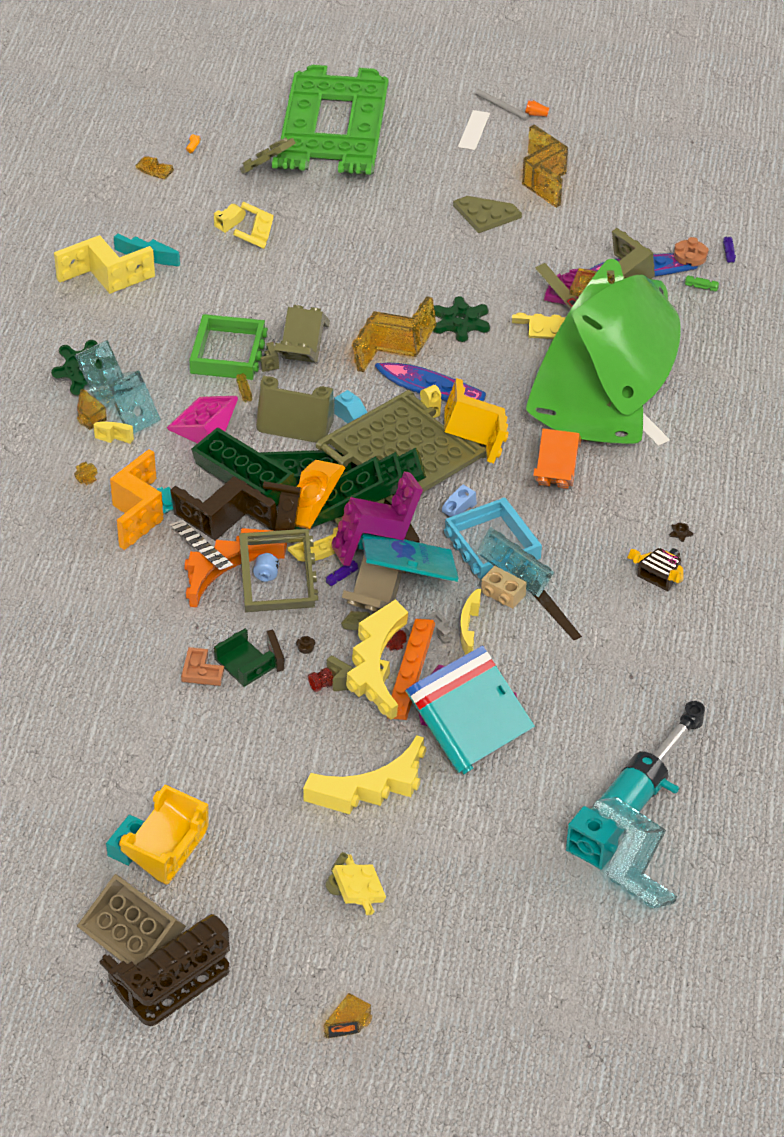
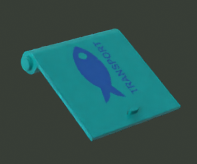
M362 533L358 549L364 550L366 563L458 582L459 578L451 549L368 533Z

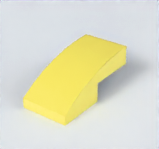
M95 422L93 425L96 439L109 443L117 439L130 444L134 440L133 426L117 422Z

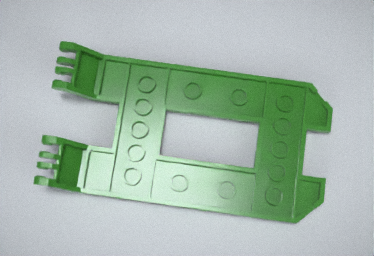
M310 65L303 72L300 70L295 72L281 139L286 137L288 140L293 137L296 144L279 153L277 157H273L272 168L308 170L310 158L342 160L338 164V173L374 174L389 79L385 76H380L379 72L372 68H359L357 77L327 75L328 66ZM322 99L353 101L347 135L316 133Z

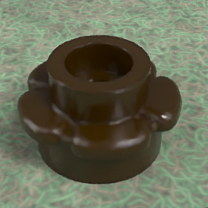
M303 636L296 641L298 650L303 654L311 653L316 644L315 640L309 636Z

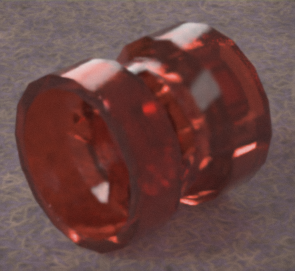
M328 667L321 669L318 673L308 674V681L312 690L318 692L323 687L333 686V675Z

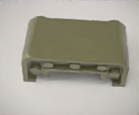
M263 375L260 383L256 428L259 432L314 443L328 435L334 421L333 388L320 386L315 388L312 394L279 389V382L276 378Z

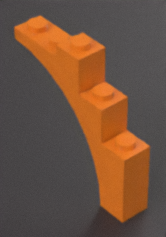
M241 528V533H253V532H268V531H271V530H259V529ZM238 535L236 541L216 540L214 548L233 564L219 570L200 552L190 551L189 559L185 560V570H188L189 585H191L186 590V599H189L190 607H198L201 596L217 577L241 564ZM287 543L248 545L249 562L254 561L258 555L270 553L277 559H285Z

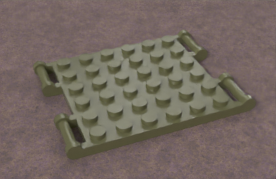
M411 390L401 393L321 438L316 443L318 450H323L336 460L339 465H344V467H347L350 462L358 466L375 456L381 460L394 452L400 456L416 447L420 453L427 477L418 482L423 489L422 493L480 458L484 459L487 457L486 447H482L474 441L446 433L444 425L433 418L436 414V409L433 407L427 408L420 399L414 396ZM330 444L331 446H333L336 450H338V451H339L340 453H342L344 456H341L339 453H337L334 449H332V448H331L330 446H328V445ZM390 495L384 499L392 504L393 495Z

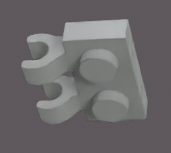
M438 611L420 618L434 620L435 628L433 634L437 633L442 643L445 644L451 641L450 637H448L451 634V631L448 629V621ZM414 622L404 626L405 633L409 637ZM433 637L431 638L428 652L435 649L432 645V642H434Z

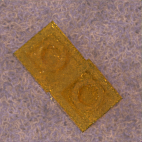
M149 156L141 158L135 165L143 173L160 179H167L174 171L173 165L159 164L157 158Z

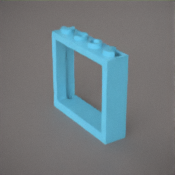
M505 497L445 519V536L450 538L454 548L461 553L464 562L470 565L473 574L477 575L481 581L494 566L504 571H509L541 559V543ZM501 517L525 549L483 564L459 531Z

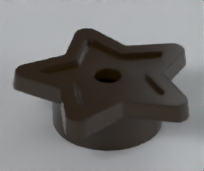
M677 523L671 525L673 531L669 536L684 542L686 537H691L694 533L689 531L688 524Z

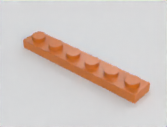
M415 619L392 693L393 699L398 704L397 716L393 719L407 720L412 701L405 690L419 681L435 628L434 620Z

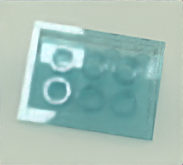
M492 527L488 529L476 552L492 565L526 581V589L537 597L542 594L556 574L549 566L539 562L533 555L525 552L518 544L511 542L501 532L496 531Z

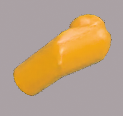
M194 134L190 136V143L186 147L189 153H193L201 141L200 136Z

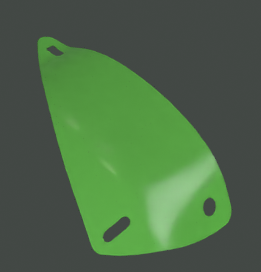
M634 275L622 279L600 291L573 311V319L592 358L602 386L615 407L625 415L634 413L661 388L673 367L680 343V318L676 309L668 301L666 286L662 281L649 279L645 275ZM660 287L664 291L663 294L659 291ZM582 316L590 317L599 323L602 329L597 330L582 319ZM626 386L633 388L634 393L630 398H625L622 395V389Z

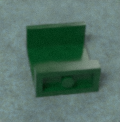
M246 628L234 633L228 639L214 646L215 661L224 666V669L243 687L275 668V655L270 650L262 654L248 641V630Z

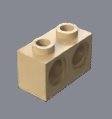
M494 566L482 578L481 593L513 609L526 596L527 582Z

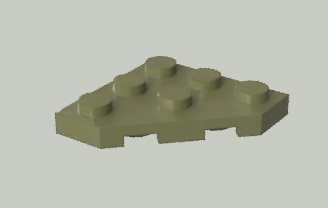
M285 137L269 146L270 149L266 148L257 153V158L253 160L249 158L242 163L244 166L239 169L242 174L247 173L253 167L296 144L293 137L288 140Z
M465 196L453 201V207L478 233L522 218V212L512 203Z

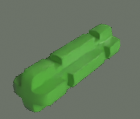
M690 275L685 280V285L687 286L694 285L696 288L706 290L709 288L710 291L715 292L719 288L718 281L712 280L710 282L708 279L699 277L695 279L694 276Z

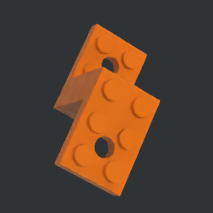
M542 429L537 468H534L533 474L539 485L550 487V484H557L558 488L569 489V486H573L578 448L581 447L582 441L580 433Z

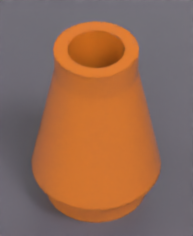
M528 100L525 113L531 116H548L549 107L534 100Z

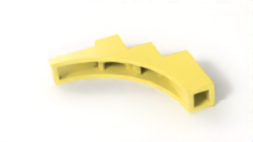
M397 600L392 601L359 622L358 636L363 642L353 647L352 661L357 667L347 673L346 686L351 692H354L358 697L365 694L368 700L373 701L378 706L379 711L390 720L397 716L398 704L389 694L383 682L380 659L389 640L407 624L408 611Z
M416 735L411 745L400 757L372 772L345 777L310 773L303 787L304 801L351 814L353 807L358 806L359 800L381 806L384 798L387 799L390 792L411 797L414 790H418L420 785L418 768L420 758H424L426 753L424 737Z

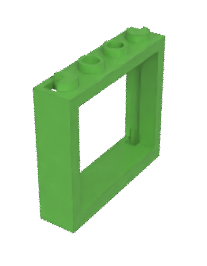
M203 314L189 360L190 374L253 380L255 372L259 371L258 361H261V350L265 348L264 338H267L268 328L265 327V320ZM209 331L256 335L249 362L202 358Z

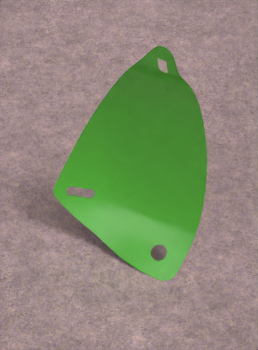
M608 259L583 290L554 337L537 373L526 409L533 417L552 429L580 433L581 439L634 444L642 440L643 405L629 415L622 414L613 403L610 407L606 405L612 401L602 386L592 358L573 319V311L612 285L608 282L607 270L614 271V283L624 279L620 263L615 259ZM582 316V319L597 330L602 329V326L590 317ZM626 386L622 389V395L625 398L633 396L634 391L632 387ZM535 409L554 410L556 415L538 413ZM618 431L627 432L628 435L625 437L616 436L615 433Z

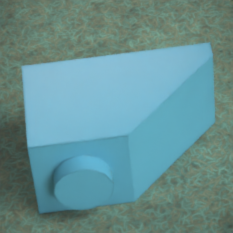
M349 390L334 398V414L347 424L368 413L360 398Z

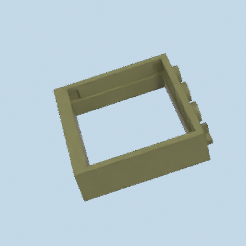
M309 529L239 533L245 612L315 608V601H318V589H314V583H317L316 571H312V565H315V554L311 553L310 547H314L313 536H309ZM303 542L308 598L252 602L248 545Z

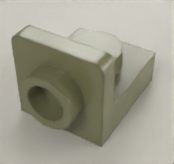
M266 343L267 351H264V356L261 357L262 372L279 369V355L274 350V343Z
M351 611L341 624L344 629L358 630L359 622L369 617L370 613Z

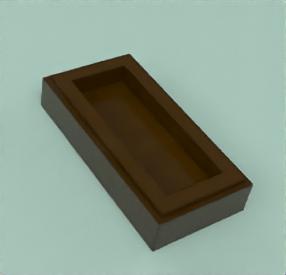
M273 629L266 631L267 646L275 655L276 671H284V656L275 631Z

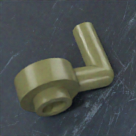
M341 852L331 868V875L325 883L327 890L333 895H342L332 870L335 865H343L348 858L345 852Z

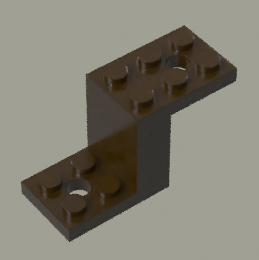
M234 476L203 503L200 499L194 498L186 490L180 489L176 485L170 489L174 515L214 541L245 515L250 516L271 531H275L277 520L275 501Z

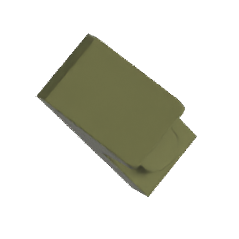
M331 655L327 659V673L333 677V691L349 690L346 686L347 673L354 668Z

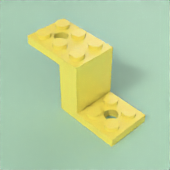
M99 235L54 252L56 277L59 282L91 271L108 293L111 294L155 277L153 249L150 246L119 258Z

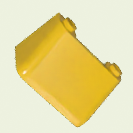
M164 785L153 797L154 810L136 834L131 832L127 835L124 834L119 846H121V851L156 880L167 885L206 834L209 815L207 803L168 785Z

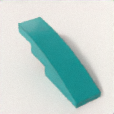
M118 233L114 236V249L127 255L150 246L153 249L154 263L180 266L179 251L154 239L147 242L136 236L132 239Z

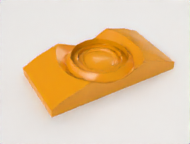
M315 460L301 472L300 481L297 486L302 488L296 522L297 527L311 528L344 472V465Z

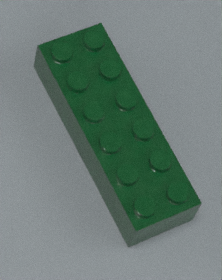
M218 427L191 449L196 465L225 483L233 476L245 481L247 485L259 490L264 496L272 498L276 506L279 505L281 492L263 489L264 481L297 487L293 472Z

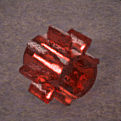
M401 629L398 630L389 640L386 647H389L390 651L403 649L402 644L407 642L406 633Z

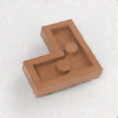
M189 647L181 681L221 686L224 666L206 664L208 649Z

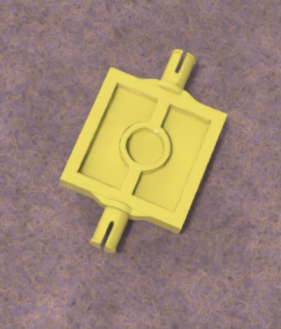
M347 854L346 865H335L332 870L345 904L356 903L362 905L366 915H372L374 909L371 904L384 902L386 898L384 890L373 865H356L352 855Z

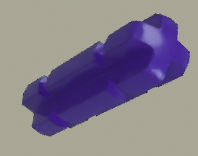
M730 236L724 237L723 245L725 246L726 261L734 263L736 255L733 239Z
M352 560L350 566L343 565L326 576V583L329 586L335 585L337 581L339 582L359 569L358 563Z

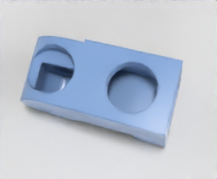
M465 485L460 486L444 503L442 512L452 517L463 513L469 507L473 508L477 504L476 492Z

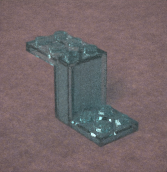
M108 340L75 355L96 404L113 402L122 423L133 426V434L161 420L140 371L122 373ZM97 359L101 360L102 367L100 369L96 368L95 361ZM136 406H138L141 409V414L139 416H136L134 414V408Z
M617 797L597 800L594 808L599 811V814L604 818L612 819L616 822L617 827L626 830L605 874L611 877L610 880L613 883L624 886L629 894L640 897L651 908L674 904L678 896L644 874L666 830Z

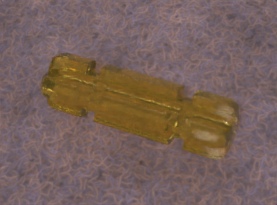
M243 373L238 374L236 381L244 402L251 401L252 393L246 380V375Z

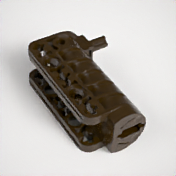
M209 914L136 965L132 961L128 964L125 961L118 964L110 955L106 954L102 956L99 963L108 972L109 983L114 986L115 992L125 1006L144 1025L154 1026L229 974V961L225 958V955L230 951L229 929L219 917ZM224 965V968L222 970L220 968L216 969V966L221 967ZM201 975H205L209 978L205 982H199L197 980V978ZM182 989L189 990V993H182ZM166 999H171L174 1001V1003L170 1006H164L162 1004V1002ZM147 1013L154 1014L155 1017H147Z

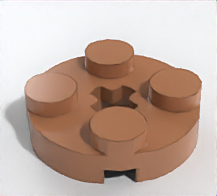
M690 237L688 240H682L675 244L674 258L683 265L692 263L691 266H699L706 262L709 249L699 242L697 238Z

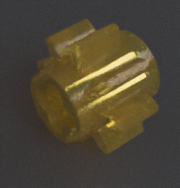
M85 461L76 466L77 471L74 475L80 484L85 483V485H88L97 480L95 476L98 474V471L92 463L87 464Z

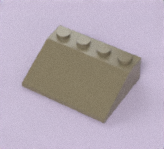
M114 874L77 925L79 929L120 961H125L127 964L132 961L135 965L180 935L186 927L117 874Z

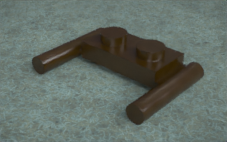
M264 481L263 489L281 492L275 531L295 530L302 488Z

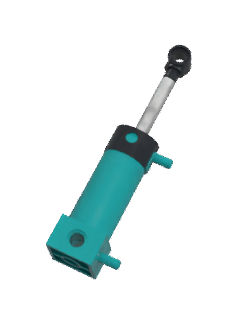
M688 702L685 705L684 713L680 717L681 722L654 754L646 751L637 752L591 809L586 806L582 807L568 824L566 851L601 870L614 854L622 859L626 857L627 851L618 847V839L662 787L674 794L679 791V786L667 781L669 777L668 770L663 762L690 729H697L703 725L705 706L701 702Z

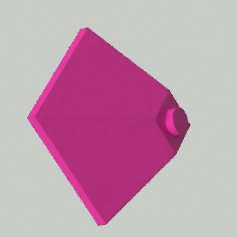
M198 397L167 426V429L195 443H199L217 427L226 431L238 397Z

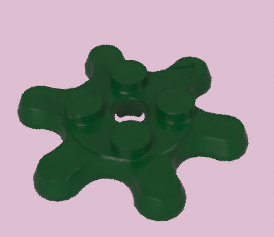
M457 296L454 298L453 306L451 307L433 306L431 315L440 318L441 321L433 325L432 331L436 334L451 331L456 334L457 341L465 342L469 339L468 333L470 331L476 330L482 333L490 331V324L480 319L489 313V309L485 304L474 307L468 306L463 297Z
M95 340L86 341L85 347L81 351H75L69 345H62L59 348V354L66 362L62 366L54 367L51 375L56 380L64 378L71 380L70 392L74 396H80V393H83V389L87 385H94L99 390L105 391L110 383L103 376V372L113 369L117 364V360L113 356H98L96 354L98 343ZM82 366H87L89 369L85 372L81 371L79 368Z

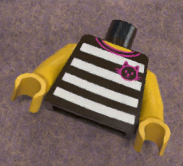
M657 548L653 552L642 555L638 550L631 549L627 556L628 559L633 560V563H638V577L667 592L674 582L681 583L684 580V571L681 566V558H679L680 552L675 548H672L669 552Z

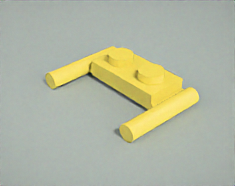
M242 202L240 208L256 214L252 231L248 235L235 229L233 235L264 249L274 215L246 202Z

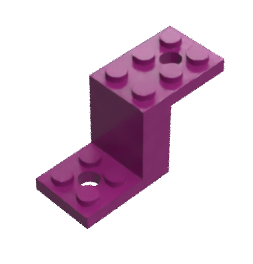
M404 472L402 478L399 479L397 492L392 497V505L350 497L349 502L344 508V516L338 524L336 537L332 540V549L343 565L350 566L362 533L404 540L423 492L422 487L411 473Z

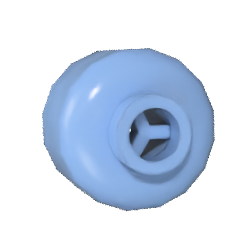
M270 553L258 555L253 568L254 576L264 582L274 580L279 569L278 559Z

